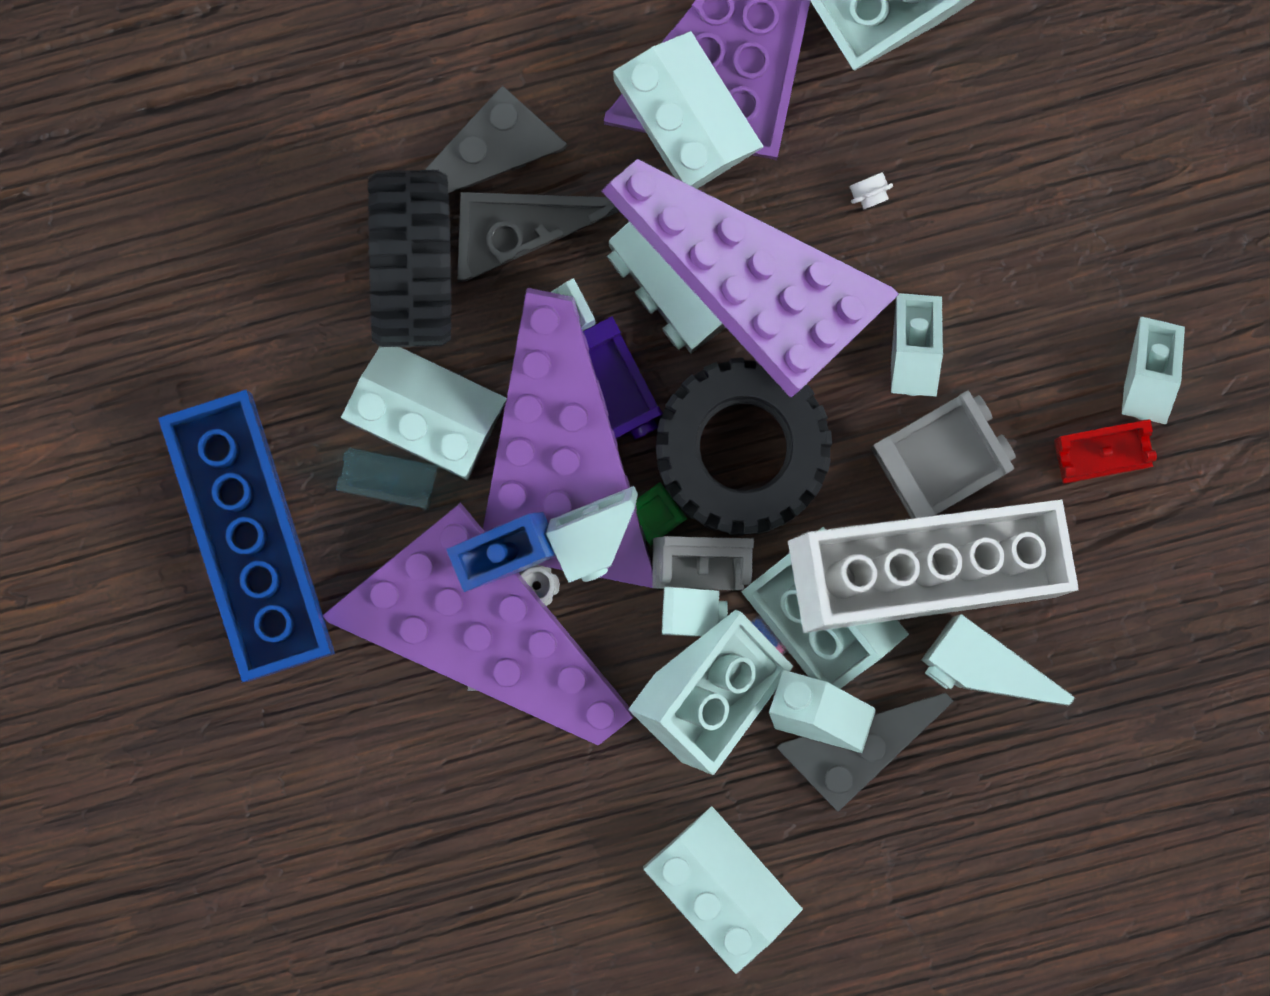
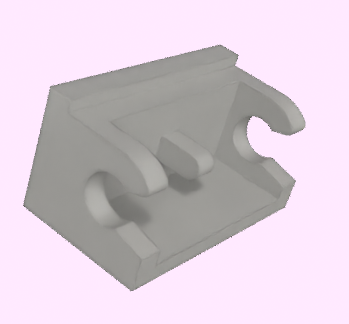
M668 536L653 538L652 588L744 590V585L751 584L754 539Z

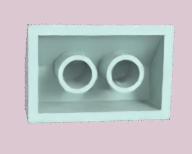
M691 31L651 47L613 71L614 82L674 178L698 189L764 147Z
M630 222L609 240V247L613 252L607 256L623 278L629 273L640 286L635 291L636 296L650 314L658 310L668 324L662 329L678 350L685 346L692 354L726 328Z
M379 347L361 375L341 418L367 433L468 481L507 398L401 347Z
M822 527V528L819 529L818 531H822V530H826V529H825L824 527ZM790 553L741 591L808 677L826 681L839 689L879 661L909 635L898 620L803 633Z
M712 806L643 866L644 871L735 974L762 952L803 910Z

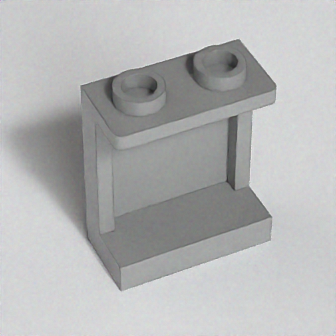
M969 390L898 432L882 439L870 448L911 519L935 516L1014 470L1011 460L1016 458L1015 453L1004 435L1001 434L996 437L987 422L993 419L992 414L980 395L973 398Z

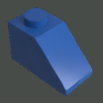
M544 512L529 513L446 549L463 592L519 573L556 557L546 535L549 524Z

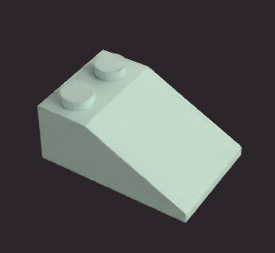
M975 0L810 1L850 66L856 71L937 26Z
M734 610L657 671L628 710L682 763L714 775L776 691L782 671L790 672L793 665L742 612Z
M962 614L951 618L921 659L922 662L929 666L925 674L945 689H952L955 685L959 688L1057 705H1070L1075 698Z

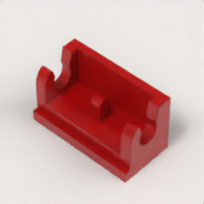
M1151 419L1063 435L1054 439L1062 483L1066 484L1153 467L1152 462L1156 461L1157 454L1155 450H1152L1150 436L1153 433Z

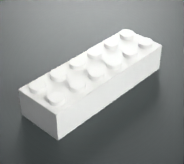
M1062 500L814 531L788 541L803 633L1050 599L1079 590Z

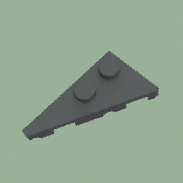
M502 85L425 170H439L446 174L448 177L449 194L495 178L503 172L524 167L527 163L550 154L563 152L567 147V143Z
M461 192L457 280L458 282H466L620 211L607 197Z
M943 693L875 714L862 753L806 737L782 742L776 748L829 804L839 812L932 723L953 700L947 693Z

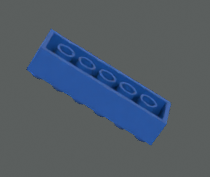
M243 390L159 417V423L242 682H250L335 654L253 395L248 390Z

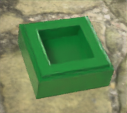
M661 482L636 500L638 520L643 528L646 541L650 546L653 545V538L664 537L687 520Z

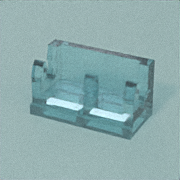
M348 448V451L344 452L342 474L338 477L336 486L338 492L429 511L438 466Z

